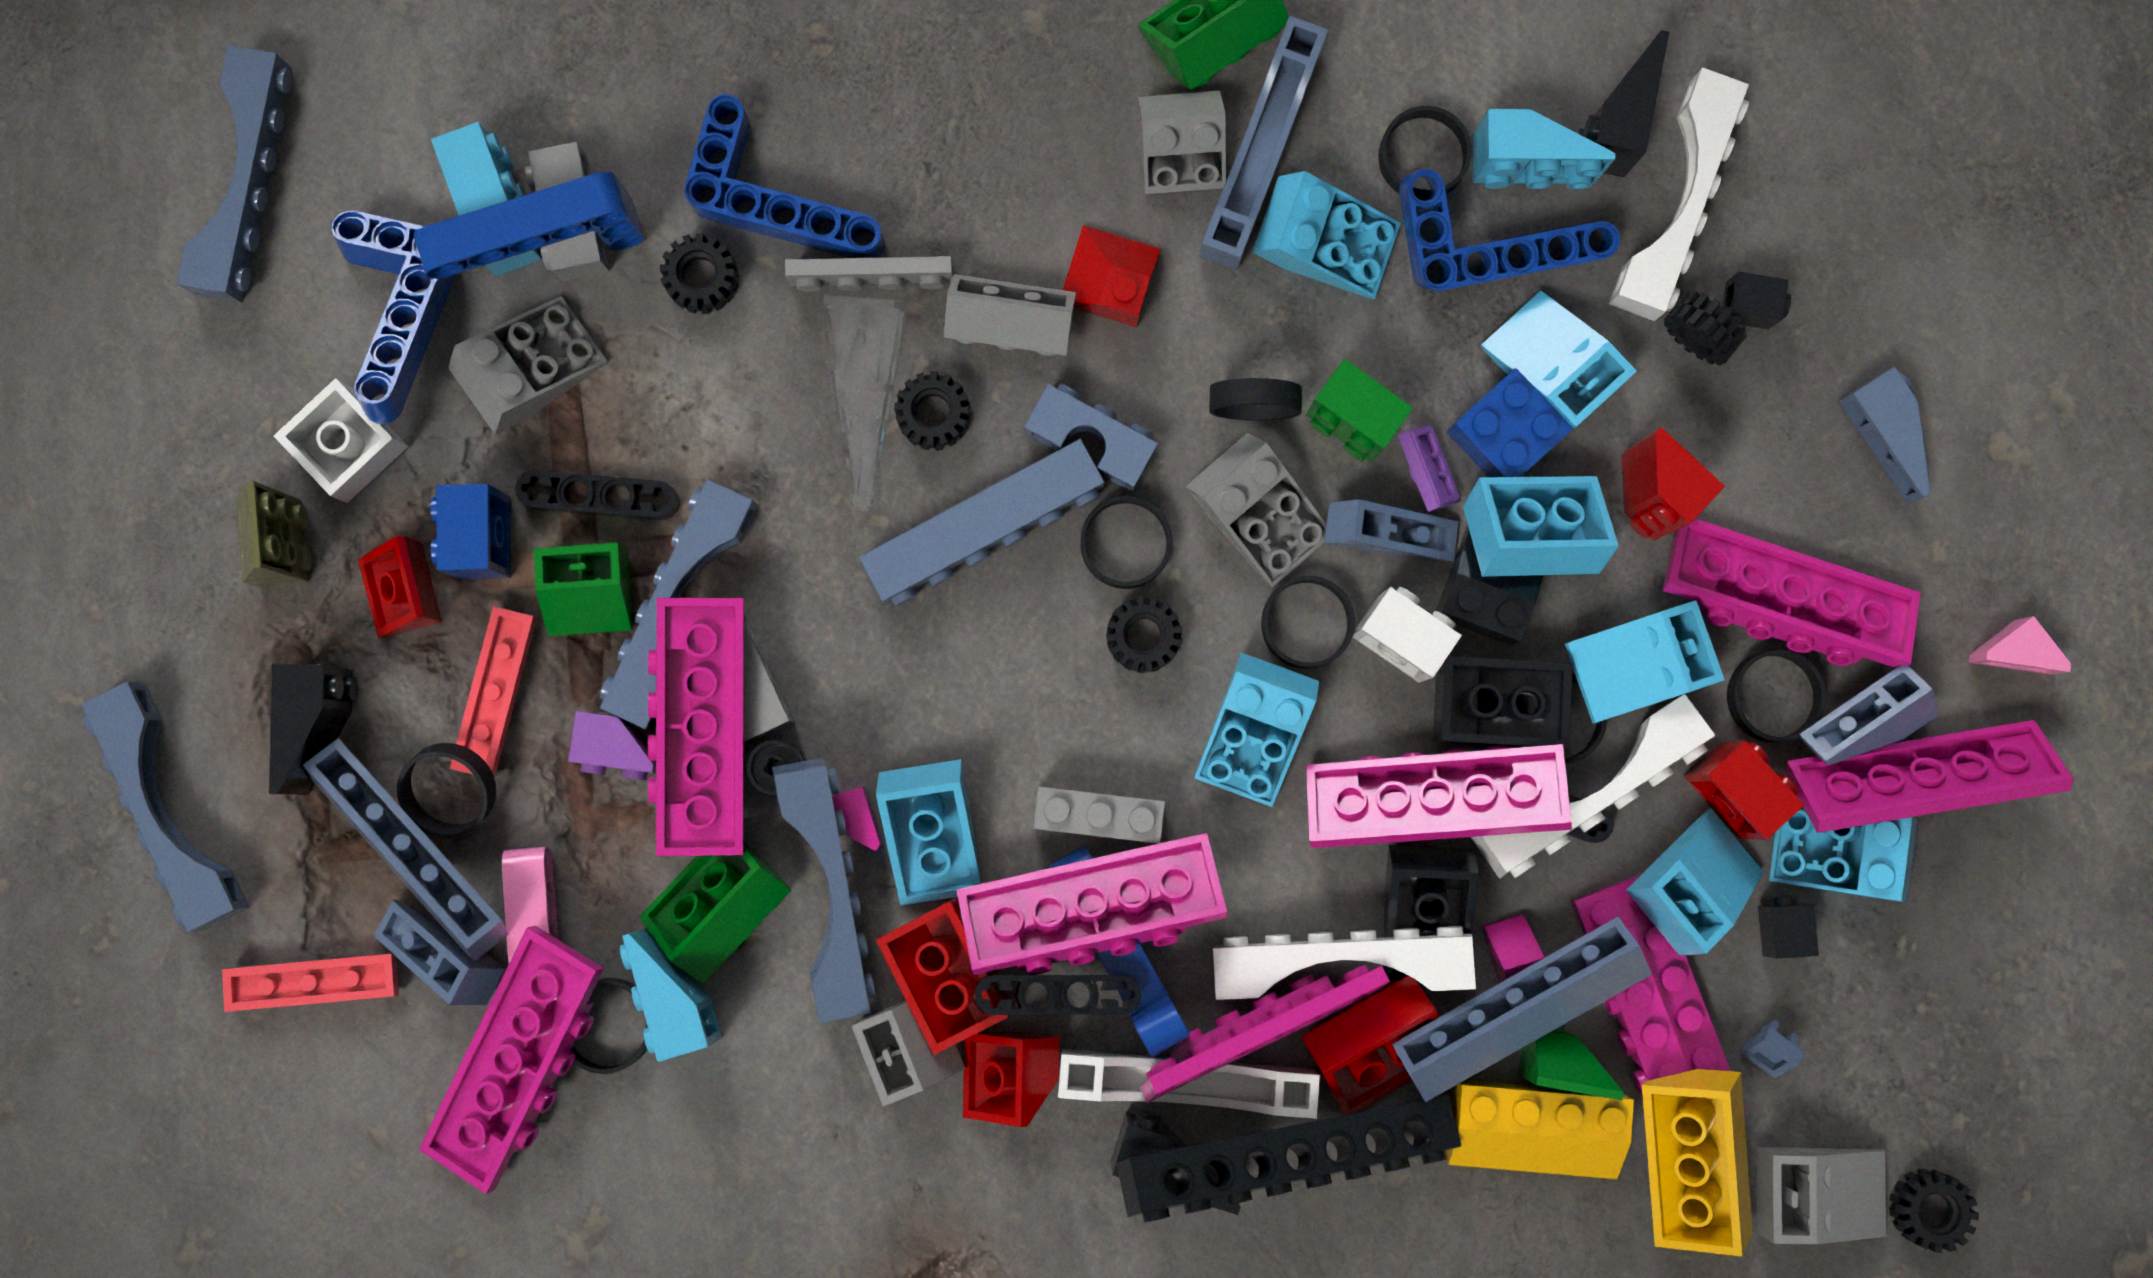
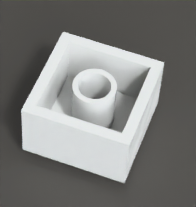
M336 378L274 435L279 443L331 497L345 503H349L408 448L407 444L387 424H377L370 421L365 415L354 389Z
M1389 587L1377 596L1354 630L1353 638L1420 683L1435 676L1462 635L1453 630L1456 624L1444 614L1434 611L1431 615L1418 606L1420 599L1407 589L1399 587L1396 591Z

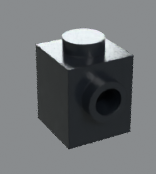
M1738 272L1726 281L1722 308L1728 307L1732 311L1730 315L1741 320L1740 325L1769 330L1781 322L1783 318H1786L1789 313L1791 295L1787 293L1788 279Z
M1798 895L1773 896L1772 904L1758 905L1762 956L1775 959L1819 956L1814 904L1800 903Z

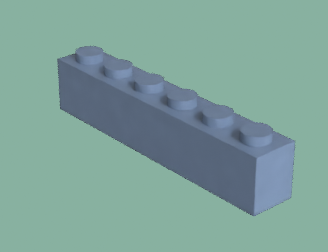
M1079 439L860 556L859 559L882 602L885 605L893 602L895 607H898L914 599L917 596L915 590L930 582L932 587H936L954 576L952 570L962 564L967 563L970 568L985 561L991 556L989 553L990 549L1002 543L1005 548H1008L1024 540L1027 537L1025 531L1040 523L1042 528H1046L1058 522L1064 517L1061 511L1074 504H1077L1078 508L1081 509L1095 502L1101 497L1098 492L1104 489V481L1084 444Z
M339 738L303 764L319 789L473 962L477 961L508 935L501 918Z
M1618 916L1392 1045L1425 1102L1651 976L1652 973L1640 945Z

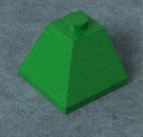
M1565 1024L1522 1048L1518 1075L1533 1084L1623 1101V1090L1578 1036L1564 1031Z

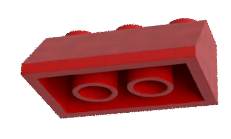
M1662 427L1629 447L1621 455L1624 513L1631 519L1629 521L1631 527L1644 538L1651 537L1655 541L1691 524L1725 487Z
M958 897L876 939L933 1055L1010 1016L984 1014L973 1003L972 993L976 983L983 977L1000 974L998 970L978 975L973 974ZM993 982L990 983L989 990L982 991V999L989 1000L991 1008H996L997 1000L1012 999L1008 991L997 990L996 983ZM1014 1002L1011 1005V1009H1017Z
M1408 975L1399 981L1389 984L1384 990L1363 1002L1352 1005L1347 1011L1326 1023L1317 1025L1312 1031L1301 1036L1341 1112L1343 1115L1358 1112L1412 1081L1392 1044L1434 1021L1439 1016L1415 978Z

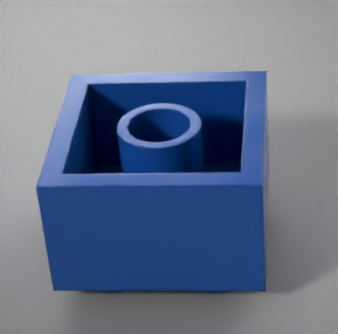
M1515 368L1465 413L1446 433L1488 477H1521L1574 428L1526 377Z
M489 484L436 485V497L431 499L430 510L432 520L436 522V539H433L431 542V559L433 564H437V571L459 579L511 578L510 496Z

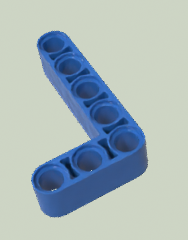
M721 94L710 101L684 189L687 201L698 216L710 221L849 258H877L884 250L885 241L879 223L873 217L735 180L749 134L750 120L742 102L731 94ZM735 112L738 114L736 121L732 124H720V119L725 113ZM718 150L727 152L726 158L721 163L711 164L708 162L713 152ZM703 190H716L715 196L710 202H697V197ZM746 199L755 201V206L749 213L741 214L736 212L737 206L741 201ZM783 210L795 212L794 219L787 224L776 223L777 215ZM830 220L835 223L833 231L829 234L819 235L815 233V228L821 221ZM871 231L875 234V237L870 244L861 246L854 243L858 233Z
M1422 169L1407 174L1400 184L1399 194L1412 276L1415 283L1425 290H1447L1601 260L1612 256L1620 245L1618 229L1609 222L1598 221L1454 248L1445 184L1442 177L1431 169ZM1419 177L1426 179L1430 185V194L1424 201L1419 200L1413 192V185ZM1426 219L1432 220L1437 228V234L1430 242L1424 241L1420 235V226ZM1595 229L1603 237L1602 246L1596 252L1589 245V236ZM1554 237L1559 238L1563 244V252L1558 259H1553L1548 252V245ZM1513 245H1518L1523 252V260L1517 267H1512L1507 259L1508 251ZM1476 252L1482 257L1483 267L1474 276L1468 271L1467 260L1472 253ZM1434 260L1438 261L1443 267L1442 278L1436 283L1430 282L1426 275L1428 265Z
M599 172L422 227L413 234L427 278L432 279L452 276L595 231L611 250L630 248L644 240L633 199L612 172Z
M349 210L337 215L331 225L333 236L343 257L355 265L399 275L354 385L355 395L367 418L377 424H387L397 419L404 408L456 274L437 279L426 277L413 236L415 231L424 226ZM421 289H426L423 292L417 293ZM412 323L411 326L402 328L404 325ZM393 359H399L395 363L387 364ZM385 394L381 399L372 400L378 395Z
M1086 845L1049 864V868L1093 858ZM1140 943L1136 944V951L1123 956H1113L1111 950L1097 953L1108 975L1130 976L1140 986L1141 1001L1130 1015L1151 1057L1190 1036ZM1118 982L1117 991L1123 1001L1130 999V991L1123 990L1122 983Z

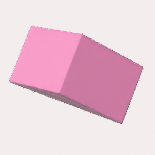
M2034 616L2014 620L1969 655V663L2049 675L2067 673L2071 670L2069 660Z

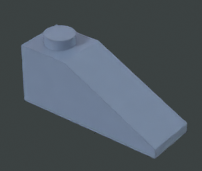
M1893 367L1838 402L1908 504L1926 497L1931 491L1918 400L1913 394L1914 389L1910 380Z
M1360 499L1330 502L1324 544L1358 551L1454 562L1459 521Z
M1900 665L1799 734L1800 738L1827 766L1903 740L1939 716L1933 688L1909 666Z
M399 900L391 901L374 934V937L449 1005H487L505 970L487 952L477 961L473 962L438 922Z

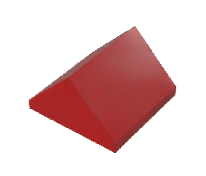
M404 535L395 536L358 559L378 639L442 622L421 542Z

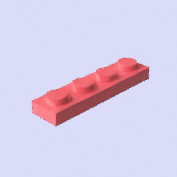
M495 606L492 607L456 744L467 747L477 753L487 763L494 778L537 621L535 616ZM452 759L450 769L473 774L466 766Z
M393 953L222 969L224 1012L399 995L397 957Z

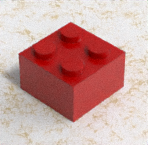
M1744 740L1719 743L1683 775L1739 839L1767 840L1805 806L1796 796L1799 793L1797 787L1786 776L1782 774L1777 775L1767 764L1770 761L1768 755L1754 742L1748 743Z

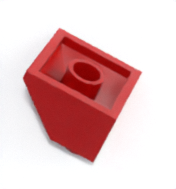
M1083 225L1063 290L1076 292L1074 309L1137 328L1161 249Z
M979 1032L965 1039L964 1064L966 1069H964L963 1118L1015 1127H1027L1059 1080L1060 1036L1020 1032Z

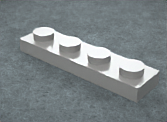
M951 256L785 259V277L790 286H796L797 290L804 292L821 290V285H837L839 290L856 291L862 289V285L878 284L879 288L884 290L902 289L903 284H920V287L924 289H940L944 287V283H951L954 274Z

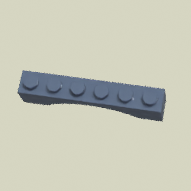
M1289 16L1242 144L1202 241L1199 257L1237 271L1317 64L1328 29Z
M227 45L219 85L229 102L235 122L237 138L236 163L228 192L217 212L205 227L189 240L184 247L177 285L194 295L242 303L244 292L250 287L251 270L249 266L252 252L257 250L260 241L258 224L260 214L266 209L268 203L266 186L269 172L271 173L276 165V151L274 148L277 133H280L284 127L283 105L285 95L291 91L293 84L291 67L277 53Z
M708 479L703 488L700 486L696 488L689 502L688 508L692 512L686 525L680 524L673 535L671 547L674 550L668 563L662 562L655 573L653 584L656 585V589L650 601L644 600L636 614L635 622L639 623L633 638H626L619 650L617 660L621 661L618 670L614 677L610 675L601 688L599 698L603 699L600 709L644 729L654 731L656 718L648 717L649 692H656V675H649L648 653L649 650H656L657 598H680L691 580L705 565L722 552L742 543L759 506L752 499Z
M127 681L82 703L81 706L86 714L84 717L86 729L98 740L104 753L101 756L102 763L108 773L115 777L121 789V792H119L120 802L124 809L134 817L139 828L136 832L137 838L141 846L150 852L156 865L154 868L155 877L158 883L168 891L174 903L172 913L177 923L185 928L187 933L202 931L250 908L233 870L214 862L196 849L179 831L167 811L159 788L156 766L158 738L163 720L146 684Z
M823 757L772 767L782 818L797 829L814 849L824 868L828 882L830 908L827 931L820 952L809 970L819 1023L870 1013L868 999L875 998V989L871 972L863 974L861 958L868 957V950L864 932L856 933L854 918L861 917L857 892L849 893L846 877L854 876L849 850L842 852L839 836L847 835L842 809L834 811L832 794L839 793L835 768L827 769Z

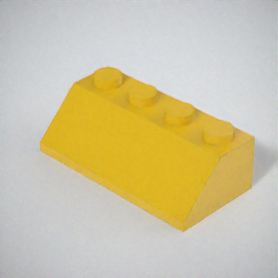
M1695 1069L1644 1081L1642 1084L1655 1247L1742 1257L1753 1235L1741 1072Z
M1464 1080L1452 1087L1451 1107L1462 1146L1448 1150L1447 1164L1618 1179L1631 1145L1634 1099L1623 1095V1101L1537 1085Z

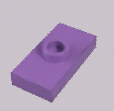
M1427 425L1409 429L1397 435L1409 463L1410 475L1418 486L1427 511L1431 512L1460 502L1461 497L1433 427Z

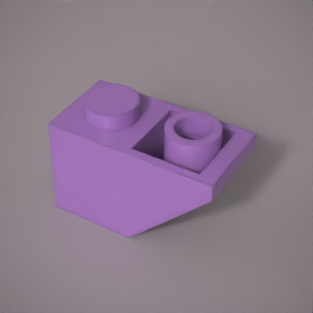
M576 711L568 762L581 763L580 772L605 775L607 767L623 769L622 777L647 780L648 772L656 773V761L648 760V747L629 721L615 716Z

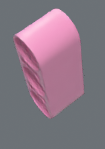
M548 846L511 849L503 852L502 881L505 924L508 932L506 938L509 963L527 927L536 925L559 940L553 857Z

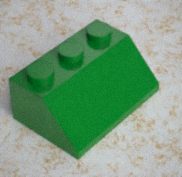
M1173 0L1137 25L1172 77L1192 90L1195 87L1208 83L1214 74L1229 64H1234L1243 59L1248 51L1260 43L1273 39L1279 33V30L1286 26L1289 15L1283 0Z
M743 840V855L696 856L639 917L670 962L704 984L771 911L781 903L791 889L778 873Z

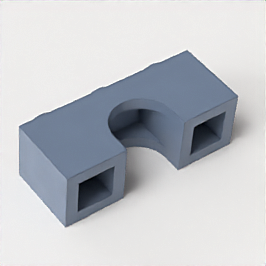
M1048 384L1024 426L1025 435L1055 451L1064 448L1068 440L1076 434L1090 433L1097 436L1105 448V453L1097 466L1099 474L1133 493L1157 450L1158 443L1152 440L1154 435L1137 424L1133 423L1129 428L1116 421L1117 414L1103 405L1096 404L1092 408L1079 401L1081 395L1066 385L1059 384L1058 388Z

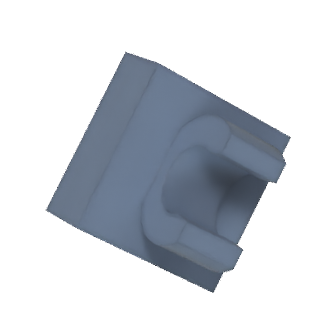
M1773 1020L1763 1026L1760 1033L1746 1040L1740 1053L1774 1078L1799 1066L1805 1053L1796 1046L1798 1036L1794 1032L1786 1037L1776 1032L1779 1026L1777 1020Z

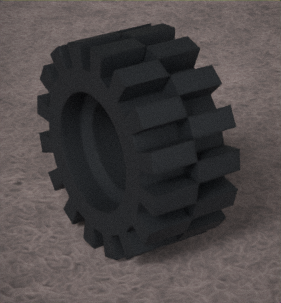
M696 233V238L694 239L689 234L682 236L684 242L678 244L675 240L670 244L673 248L671 253L665 251L662 256L665 264H660V272L663 275V278L660 279L662 285L667 290L666 292L682 309L685 307L694 314H696L697 310L701 311L702 314H710L709 309L715 308L717 311L722 309L721 303L725 300L729 303L733 299L731 295L732 290L737 291L739 285L736 281V277H739V271L729 250L724 244L721 245L716 238L710 236L707 239L704 234ZM696 260L709 261L715 268L713 281L710 285L701 289L688 286L684 278L687 266Z
M1688 291L1666 316L1664 326L1668 328L1667 332L1669 335L1676 337L1674 339L1675 342L1686 347L1685 350L1687 352H1694L1696 358L1700 360L1705 358L1709 364L1713 365L1716 363L1718 366H1722L1747 337L1745 333L1746 328L1740 325L1741 320L1738 317L1730 315L1732 311L1728 307L1722 308L1720 306L1721 302L1714 299L1711 301L1709 296L1704 293L1699 295L1697 291H1692L1691 293Z
M930 371V375L925 376L923 372L916 375L917 379L913 381L911 379L907 380L904 383L906 387L903 391L900 389L897 394L898 401L895 403L894 409L896 420L903 435L913 445L917 444L921 446V449L929 450V448H935L936 451L943 450V446L949 445L951 447L956 444V439L959 437L962 439L965 435V429L970 424L971 410L969 400L962 385L958 381H953L951 376L944 374V376L938 375L937 371ZM930 396L942 398L949 406L947 419L938 426H927L917 417V408L920 402Z
M1139 596L1136 599L1127 600L1119 608H1116L1109 620L1106 634L1109 651H1111L1116 662H1119L1129 671L1133 670L1137 671V673L1158 671L1171 662L1180 648L1182 626L1179 624V617L1176 612L1170 609V605L1166 602L1158 601V598L1155 597L1144 598V596ZM1139 619H1148L1158 626L1160 641L1156 647L1148 651H1140L1130 644L1128 629L1133 622Z
M1917 1169L1918 1174L1912 1172L1905 1174L1904 1176L1908 1181L1904 1183L1898 1180L1895 1187L1900 1192L1898 1196L1891 1193L1889 1198L1890 1201L1896 1203L1895 1208H1889L1890 1216L1897 1219V1221L1892 1222L1895 1228L1903 1232L1901 1235L1907 1240L1933 1252L1942 1253V1248L1949 1252L1957 1250L1954 1243L1964 1246L1969 1241L1963 1236L1965 1232L1974 1235L1976 1227L1969 1225L1970 1220L1979 1221V1213L1971 1209L1972 1206L1978 1205L1976 1199L1968 1195L1971 1190L1966 1185L1960 1183V1180L1933 1169L1932 1171ZM1939 1194L1947 1203V1215L1941 1224L1926 1226L1919 1215L1920 1205L1927 1196Z

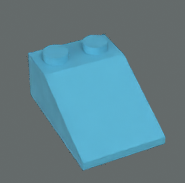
M962 760L879 772L876 799L900 906L958 897L956 889L982 884L971 806Z

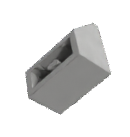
M1220 91L1138 97L1145 194L1224 188L1226 184V117Z
M906 1001L859 1019L851 1025L883 1107L921 1092L966 1069L957 1044L933 1055Z

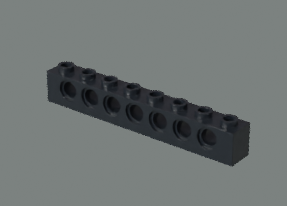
M1449 1095L1432 1098L1427 1102L1419 1100L1130 1157L1116 1164L1127 1216L1143 1215L1144 1223L1169 1218V1209L1184 1206L1185 1213L1190 1214L1211 1209L1210 1200L1225 1197L1226 1205H1233L1253 1200L1251 1195L1253 1191L1265 1189L1267 1197L1293 1192L1291 1184L1305 1181L1307 1189L1331 1184V1175L1344 1173L1346 1181L1372 1175L1370 1167L1383 1165L1385 1173L1409 1168L1408 1159L1421 1157L1423 1165L1447 1160V1151L1462 1145ZM1405 1126L1413 1133V1145L1405 1138ZM1367 1134L1371 1135L1375 1141V1153L1371 1152L1366 1145ZM1328 1141L1336 1147V1161L1332 1160L1327 1153L1326 1146ZM1288 1149L1294 1151L1298 1157L1297 1169L1292 1168L1287 1161ZM1248 1156L1253 1158L1258 1164L1259 1174L1257 1178L1250 1175L1247 1170L1246 1161ZM1207 1165L1213 1166L1218 1172L1219 1181L1217 1186L1211 1185L1206 1178L1205 1170ZM1166 1173L1172 1174L1178 1182L1176 1195L1169 1193L1165 1188L1164 1177Z

